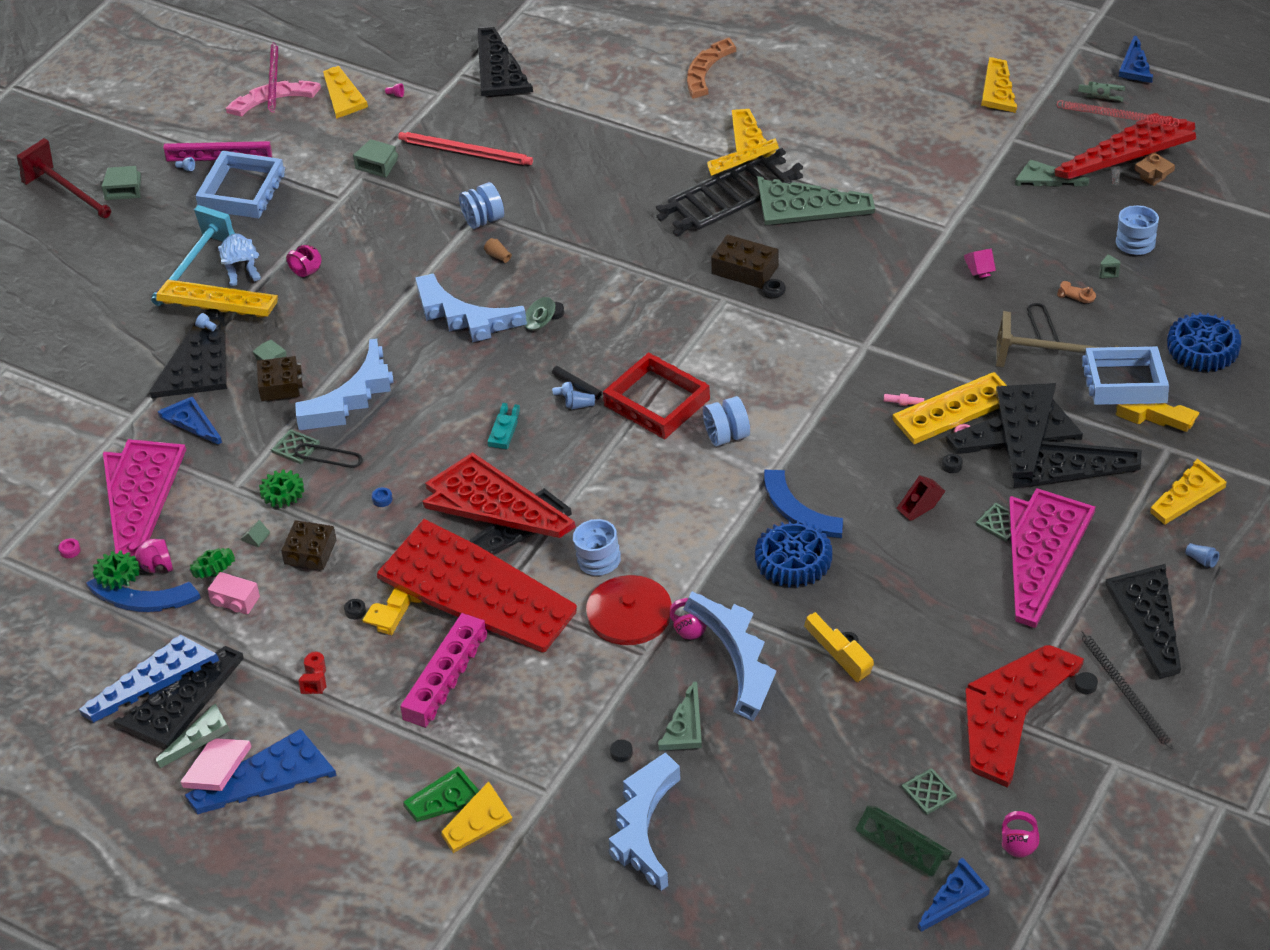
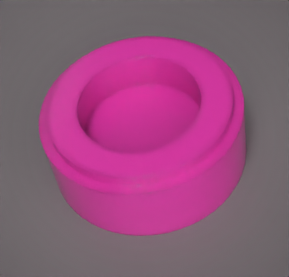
M73 538L63 540L58 546L60 555L64 558H73L80 553L79 542Z

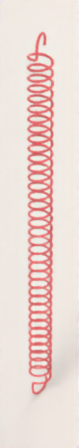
M1123 110L1124 115H1125V118H1126V119H1130V116H1129V114H1128V111H1126V112H1127V115H1128L1129 118H1127L1126 113H1125V111ZM1141 114V117H1142V118H1141V120H1139V121H1145V119H1146L1145 115H1144V120H1142V119H1143V116H1142V114Z

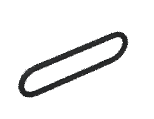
M1041 303L1030 304L1027 309L1038 339L1042 340L1030 310L1032 306H1041L1044 309L1056 342H1059L1045 305Z
M309 443L299 444L295 448V454L299 458L350 468L358 467L363 461L359 453ZM302 446H309L356 455L360 458V461L357 464L350 465L300 455L298 449Z

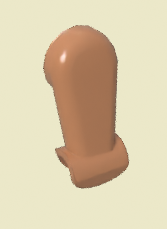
M1068 281L1061 283L1057 293L1060 298L1067 296L1085 304L1092 303L1096 298L1093 288L1089 289L1090 287L1082 289L1074 287Z

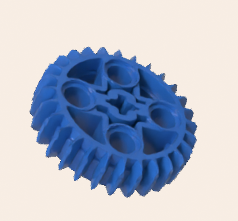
M1201 312L1199 315L1192 313L1190 317L1185 315L1184 318H1178V321H1174L1173 325L1170 326L1167 337V349H1169V354L1173 356V359L1178 361V364L1184 363L1185 368L1190 366L1192 370L1194 368L1199 369V371L1206 369L1209 372L1210 369H1213L1216 372L1218 368L1223 370L1225 366L1229 367L1238 358L1241 349V335L1239 330L1235 328V324L1230 325V320L1224 321L1223 316L1218 318L1216 314L1210 316L1209 313L1207 315H1202Z
M789 521L785 525L781 522L780 526L774 524L773 530L767 528L766 533H761V538L757 540L755 547L757 569L760 570L761 575H765L766 580L772 578V583L774 584L778 581L780 586L788 584L789 588L791 585H796L798 588L799 584H804L805 587L807 582L814 584L815 579L821 580L822 575H826L827 570L830 569L832 563L830 539L827 538L826 533H822L821 528L815 530V525L813 524L809 527L807 522L803 525L799 521L796 524H791V521Z

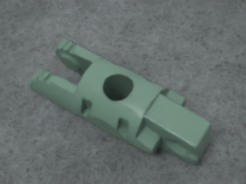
M1089 81V85L1079 84L1078 92L1087 93V97L1123 102V97L1111 96L1110 93L1111 89L1125 91V86ZM1099 88H1103V89H1104V93H1103V94H1100V93L1098 92V89H1099Z

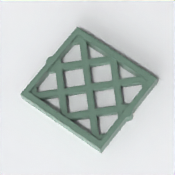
M290 429L271 451L274 454L302 464L306 459L299 458L298 456L297 458L293 457L296 455L295 452L288 454V450L296 448L298 446L296 441L303 440L304 443L307 440L310 441L307 443L319 445L320 441ZM290 442H293V443H294L293 446H289V447L286 446V443H290ZM281 444H284V448L278 449ZM305 446V450L298 451V453H306L304 456H309L316 448L311 447L308 449Z
M995 503L988 511H985L984 515L976 522V526L1008 542L1011 538V533L1006 535L1005 531H1010V527L1004 528L1003 524L1010 523L1009 509ZM994 509H997V513L990 514ZM1001 516H1009V520H1002ZM986 517H988L989 522H982ZM991 517H999V521H992ZM1000 524L1001 528L994 529L993 525Z
M932 768L902 785V789L926 815L938 808H942L945 804L957 798L955 792ZM927 775H930V780L922 779ZM918 782L917 788L909 787L911 784ZM920 784H929L928 789L920 788ZM932 785H939L940 790H931ZM919 792L927 793V798L918 797ZM930 794H937L938 800L929 799ZM942 795L950 796L949 798L941 801ZM929 803H936L935 806L928 808Z

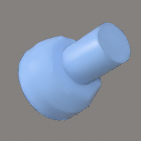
M187 157L183 161H176L175 166L176 168H184L186 171H193L195 169V161L192 157Z
M201 313L196 319L195 326L198 328L206 327L211 331L215 330L216 324L209 321V317L206 314Z
M566 382L562 384V387L553 388V395H563L566 397V392L573 390L572 383Z

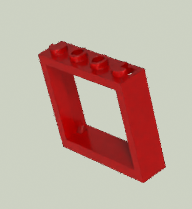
M649 352L603 391L605 407L664 440L710 400V385ZM649 370L693 393L666 418L657 415L622 395Z

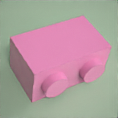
M219 572L208 588L211 604L247 615L260 598L257 583Z

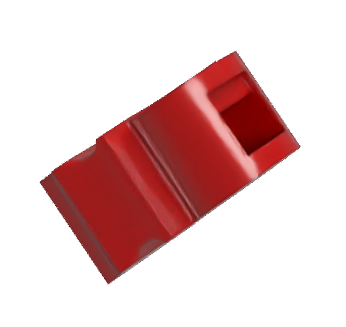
M315 651L309 653L304 658L306 674H303L298 680L301 694H323L324 689L327 688L324 656L322 653Z

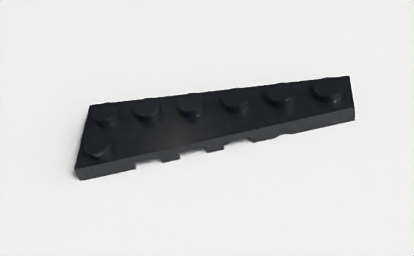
M545 488L535 494L566 516L572 514L570 507ZM492 524L469 541L495 555L535 533Z

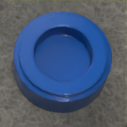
M381 487L372 492V502L375 506L386 507L391 504L393 498L390 489Z

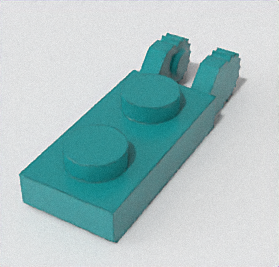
M502 403L500 414L497 415L488 439V447L508 449L518 423L520 405H514L512 415L510 416L506 415L508 404Z

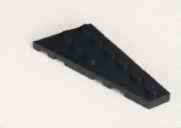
M1166 564L1106 579V587L1159 679L1180 674L1181 664L1176 643V631L1174 630V617L1168 589V578L1166 576Z
M227 646L222 647L215 652L219 661L213 664L209 661L201 665V670L195 673L193 671L187 672L181 680L149 696L148 701L140 707L135 706L130 709V713L122 719L120 717L113 721L114 726L167 749L184 732L244 659L243 653Z

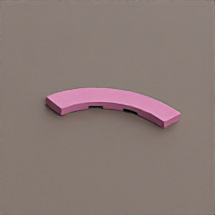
M300 80L299 83L277 82L276 98L286 96L313 98L321 89V85L317 82ZM269 84L249 91V94L243 97L239 96L226 107V112L242 117L251 108L268 101Z

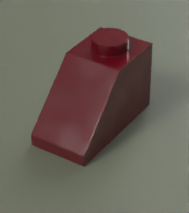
M919 475L896 509L912 521L933 509L946 490L933 479Z

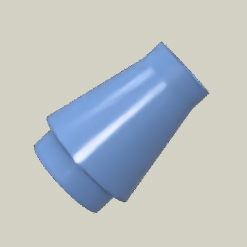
M573 390L566 392V408L574 410L594 406L595 395Z
M1190 543L1186 548V555L1192 557L1206 568L1209 566L1214 567L1219 560V552L1213 547Z

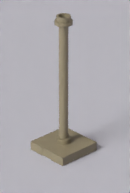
M1003 311L996 339V366L1004 367L1008 348L1012 344L1086 353V348L1103 347L1014 337L1011 334V312Z

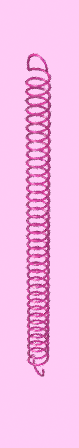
M272 45L268 90V109L270 111L274 110L276 106L278 46L274 48Z

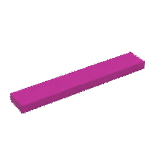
M270 141L167 143L163 147L166 161H183L187 157H192L194 161L217 160L221 151L272 158Z

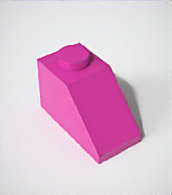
M992 248L964 255V259L973 276L979 275V278L991 276L990 272L996 271Z

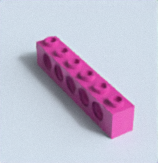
M461 613L401 704L403 720L426 728L429 722L435 719L438 708L445 703L449 691L455 688L460 674L465 672L469 660L475 657L477 648L487 637L484 620Z

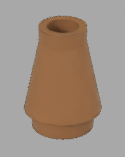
M490 238L484 245L487 255L497 258L504 263L511 259L512 254L508 252L498 239Z

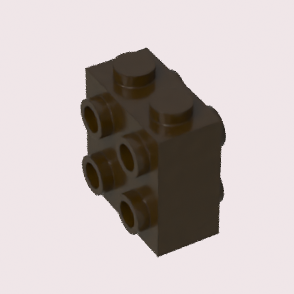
M296 356L257 361L258 390L261 401L300 397V389L303 388L302 377H299V375H302L301 363L297 364Z
M295 520L281 549L284 564L324 570L337 541L334 526Z

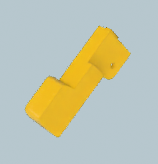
M1165 403L1117 404L1116 416L1133 423L1141 424L1146 419L1158 425L1165 426L1167 424L1185 432L1191 429L1200 413L1182 405L1172 407Z
M394 588L387 600V605L379 603L371 605L362 621L363 623L376 626L377 632L393 635L410 603H421L422 601Z
M816 612L807 616L804 627L857 683L871 673L874 661L855 640L849 642L838 629L833 631Z

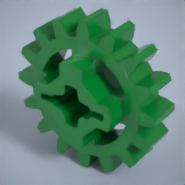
M282 469L281 473L274 471V475L267 474V479H262V485H259L261 499H264L265 504L270 503L271 507H274L276 504L279 505V508H282L283 504L289 507L290 502L297 503L296 498H302V492H304L303 479L299 478L298 473L293 475L292 470L285 473V470Z
M229 548L207 550L197 560H194L193 564H190V570L196 579L199 577H216L219 572H223L228 566L232 565V562H235V556Z
M122 550L118 554L111 551L109 556L103 554L104 559H97V564L93 565V575L97 584H102V588L110 586V590H113L115 586L122 589L124 584L130 586L129 581L135 582V576H139L140 568L136 557L131 556L130 552L124 555Z

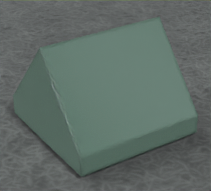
M1108 254L1101 262L1099 278L1119 277L1120 261Z
M258 520L250 527L241 540L259 547L268 537L270 531Z

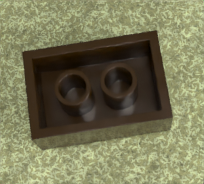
M728 234L711 256V272L713 275L762 289L766 281L770 280L779 266V249Z

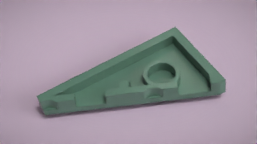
M1029 160L1016 178L1015 185L1021 186V183H1033L1034 186H1062V183H1074V186H1088L1089 178L1084 176L1071 179L1057 177L1054 171L1056 167Z
M693 682L689 686L685 699L677 707L673 720L666 727L663 739H660L658 742L659 751L702 748L697 682Z
M212 705L156 758L160 768L230 731L217 705Z

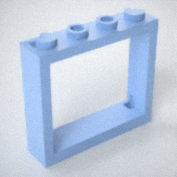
M221 151L196 194L197 205L226 214L259 219L263 211L266 210L269 200L272 199L274 191L279 187V182L284 177L285 167L283 166L282 159ZM230 168L269 173L254 200L215 195Z
M1158 346L1086 348V353L1082 356V367H1084V376L1086 377L1087 387H1089V396L1093 397L1094 405L1168 403L1169 384ZM1149 366L1154 383L1101 384L1097 367Z

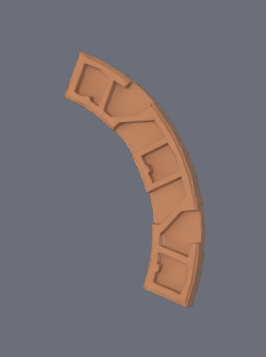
M730 38L712 44L709 49L701 51L692 61L687 73V85L692 99L709 94L705 83V76L709 68L724 56L736 52V46Z

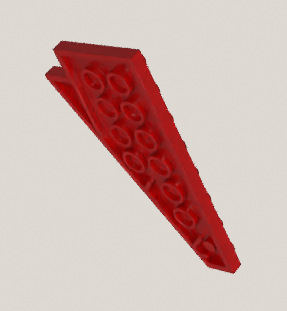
M1158 113L1150 114V116L1153 115L1154 119L1155 116H1159V118L1161 116ZM1162 116L1164 124L1137 121L1135 125L1112 135L1110 139L1087 149L1086 152L1075 156L1074 159L1062 163L1061 166L1054 169L1055 176L1071 179L1195 140L1196 132H1193L1195 130V122H1190L1186 119H1173L1172 116Z
M473 452L425 483L427 490L433 493V495L422 501L426 509L561 538L576 528L575 521Z

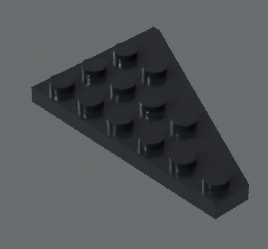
M211 308L202 311V313L209 317V321L216 324L215 330L211 331L206 327L198 328L194 323L150 389L151 398L227 389L225 312Z

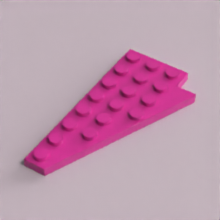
M128 439L122 453L103 452L115 554L122 550L124 555L130 552L131 556L136 557L139 545L150 539L185 455V445Z
M1036 488L1029 502L1010 496L1009 512L1016 622L1034 628L1037 627L1095 513V506Z

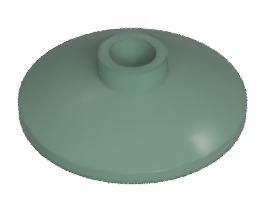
M542 297L536 300L526 312L527 325L525 327L531 331L544 327L551 320L555 312V302L550 297Z

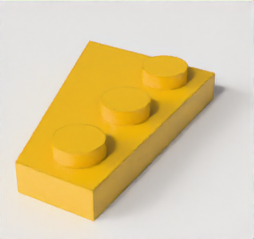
M488 781L442 830L441 835L452 853H455L511 822L512 816Z

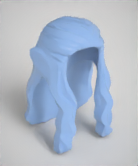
M237 233L231 234L224 239L221 246H218L221 264H224L228 271L229 285H237L236 269L232 263L247 260L246 270L249 272V276L253 278V281L260 280V274L257 272V268L254 267V259L258 258L259 253L256 252L252 240Z

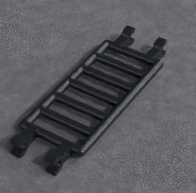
M780 148L767 158L761 155L755 160L744 162L668 198V204L656 206V210L659 212L656 218L661 222L668 215L678 211L685 218L682 221L676 220L672 222L673 226L677 228L673 230V234L679 237L685 230L691 227L701 229L760 201L759 192L738 173L746 170L756 180L757 176L764 177L753 167L761 163L782 183L791 184V180L803 178V174L800 172L803 166L800 163H796L790 170L782 173L774 166L786 163V159L782 157L786 154V151ZM732 177L752 197L744 200L723 180ZM717 184L737 204L729 207L708 187ZM702 191L722 211L716 214L712 213L693 194ZM685 198L688 199L707 218L698 221L678 201Z

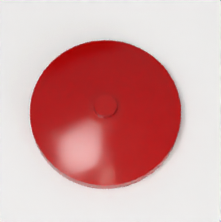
M637 575L618 576L603 582L591 593L586 606L587 620L591 629L600 638L618 645H637L656 638L667 628L671 620L670 608L672 603L668 592L656 581Z

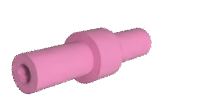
M884 394V402L899 403V406L916 405L924 401V398L909 397V394H900V396Z

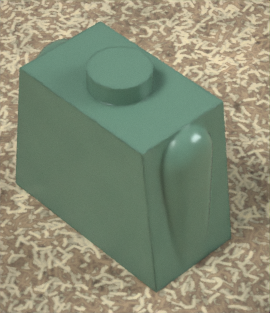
M370 139L353 154L355 169L386 178L398 158L395 146Z
M136 166L107 168L102 183L105 200L141 198V173L137 171Z

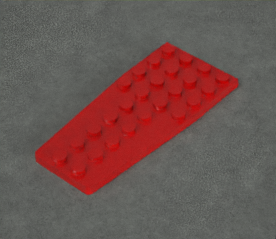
M426 519L420 522L377 572L378 579L435 608L457 617L463 613L484 620L487 630L539 652H546L577 612V605L478 545Z

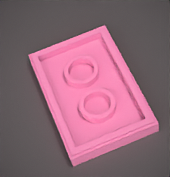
M216 738L208 742L181 780L182 787L222 791L251 749L250 741Z

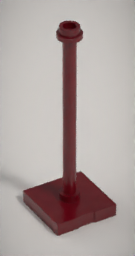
M41 139L17 155L21 182L25 185L46 173L97 210L98 216L101 218H108L111 215V209L108 205L99 204L52 170L53 161L50 144L47 139Z

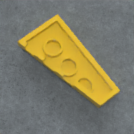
M989 57L981 106L1016 113L1017 104L1014 101L1015 95L1012 93V82L1009 79L1010 73L1006 60Z
M339 66L323 71L336 119L368 107L365 98Z
M750 109L732 110L736 152L767 141L762 136V131L758 128ZM764 154V155H762V156H764L765 158H767V157H769V156H771V155H773V154H770V155Z
M776 138L708 161L710 174L712 176L746 161L755 160L764 154H773L779 147Z
M1197 458L1193 462V466L1183 473L1179 481L1176 480L1172 488L1153 504L1150 513L1165 525L1226 488L1227 482Z

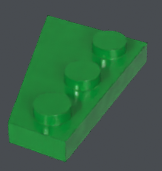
M458 766L403 801V806L414 820L419 822L463 809L479 790Z

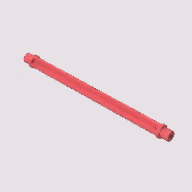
M400 132L398 136L399 140L407 143L520 165H532L533 158L527 157L524 154L410 132Z

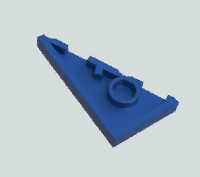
M1133 36L1119 70V77L1152 83L1153 74L1149 71L1150 66L1146 62L1147 58L1144 50H1141V43L1137 36Z
M193 397L158 411L161 419L217 445L222 443L220 435Z
M964 858L958 861V866L948 876L946 884L942 885L928 911H925L922 915L921 922L918 925V929L921 932L989 895L990 889Z

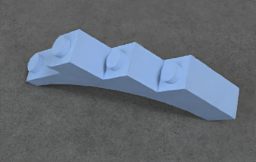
M434 273L415 278L426 321L445 317L449 332L468 327L472 342L489 339L492 332L527 325L524 306L487 308L471 305L447 293L437 282Z
M369 339V351L366 360L349 381L326 395L295 403L299 430L346 425V416H349V410L369 408L368 400L372 399L371 394L391 391L390 383H394L393 373L388 371V365L384 364L383 359H380L383 358L382 346H378L377 339Z
M692 591L683 610L700 619L723 642L734 663L738 680V696L733 712L754 721L762 707L776 670L757 661L765 642L756 636L746 633L753 613L735 604L730 610Z
M666 753L623 781V796L627 802L616 809V824L621 831L609 838V854L612 859L619 861L624 867L631 863L637 871L640 870L645 875L651 885H655L660 891L668 887V874L658 862L650 847L648 827L658 802L671 787L680 781V766Z

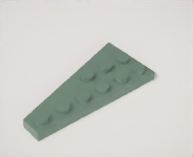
M757 176L765 225L875 213L872 194L849 191L848 193L840 192L835 188L827 190L821 189V186L797 182L788 184L782 183L777 179L773 181L764 180V177Z

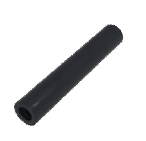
M559 366L553 368V375L565 382H571L572 386L586 394H594L596 400L601 398V390Z

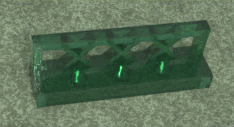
M877 806L866 807L855 829L930 876H934L942 860H948L952 854V851ZM869 817L875 820L877 831L870 833L864 829ZM893 831L897 842L888 844L885 841L883 832ZM906 842L913 843L916 854L909 856L905 854L902 844ZM929 853L936 857L931 868L924 865L921 855Z

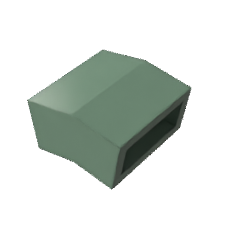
M269 340L258 346L253 351L256 360L286 357V350L274 341Z

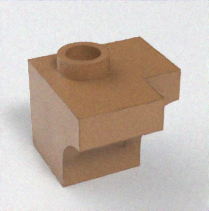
M1155 152L1135 164V171L1140 173V178L1153 186L1175 170L1173 163Z

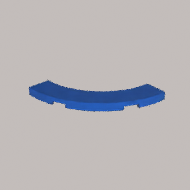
M764 469L766 492L773 506L783 517L793 524H796L797 521L802 525L807 522L809 527L814 524L815 530L821 528L822 533H826L828 537L842 538L843 518L823 515L807 508L790 492L785 480V470Z
M96 579L86 582L88 589L99 599L106 600L114 604L115 607L131 611H162L163 608L174 606L178 608L201 599L199 592L190 581L183 585L160 591H139L122 586V589L115 586L113 590H110V586L102 588V584L98 585Z

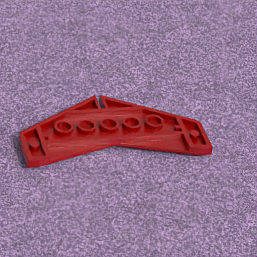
M1046 645L968 684L965 696L970 768L973 773L1008 788L1013 780L1016 758L1027 713L1068 677L1072 678L1078 673L1084 663V658L1057 647Z

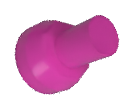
M397 83L393 87H387L385 92L386 94H394L396 97H403L404 86L402 83Z

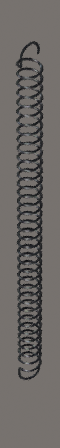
M1097 647L1094 648V649H1092V648L1090 649V648H1089V650H1091V652H1092V650L1095 651L1096 649H1098ZM1100 659V664H1102V667H1104V669L1106 670L1108 675L1111 676V678L1112 676L1115 677L1117 674H1119V676H1117L1116 678L1118 679L1119 677H1121V679L1118 681H1125V679H1122V676H1120V673H1118V670L1114 669L1112 672H1110L1113 668H1115L1113 667V664H1109L1108 666H1106V664L1109 662L1107 661L1106 663H1101ZM1120 685V687H1123L1120 690H1122L1128 700L1132 699L1127 697L1132 692L1131 688H1128L1129 685ZM1134 702L1132 705L1135 710L1138 711V714H1140L1144 721L1147 720L1148 714L1144 716L1143 713H1139L1141 710L1146 709L1147 711L1145 705L1141 704L1137 707L1140 703L1135 704ZM1149 717L1150 719L1153 718V720L1150 721L1151 723L1156 721L1154 720V717ZM1150 723V725H1148L1151 731H1153L1152 729L1154 728L1158 732L1163 730L1161 729V726L1157 725L1156 727H1154L1156 725L1155 723L1152 725ZM1157 733L1155 734L1156 737L1158 738V740L1161 741V743H1162L1163 740L1166 741V740L1170 739V738H1168V735H1165V736H1167V737H1166L1165 739H1163V740H1162V739L1160 740V739H1159V738H1161L1160 735L1157 734Z

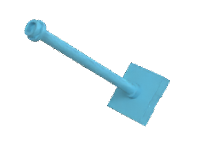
M197 205L194 211L203 236L168 280L177 281L210 238L223 242L229 235L235 234L229 214ZM154 292L151 301L157 306L164 304L163 301H156L157 292Z

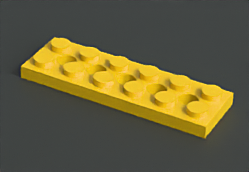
M167 280L157 292L156 301H163L165 304L177 303L185 307L198 306L201 309H218L220 312L232 311L240 315L253 314L256 317H268L278 302V295Z
M992 372L893 414L892 420L913 444H917L999 409L996 386L1007 385L995 372Z

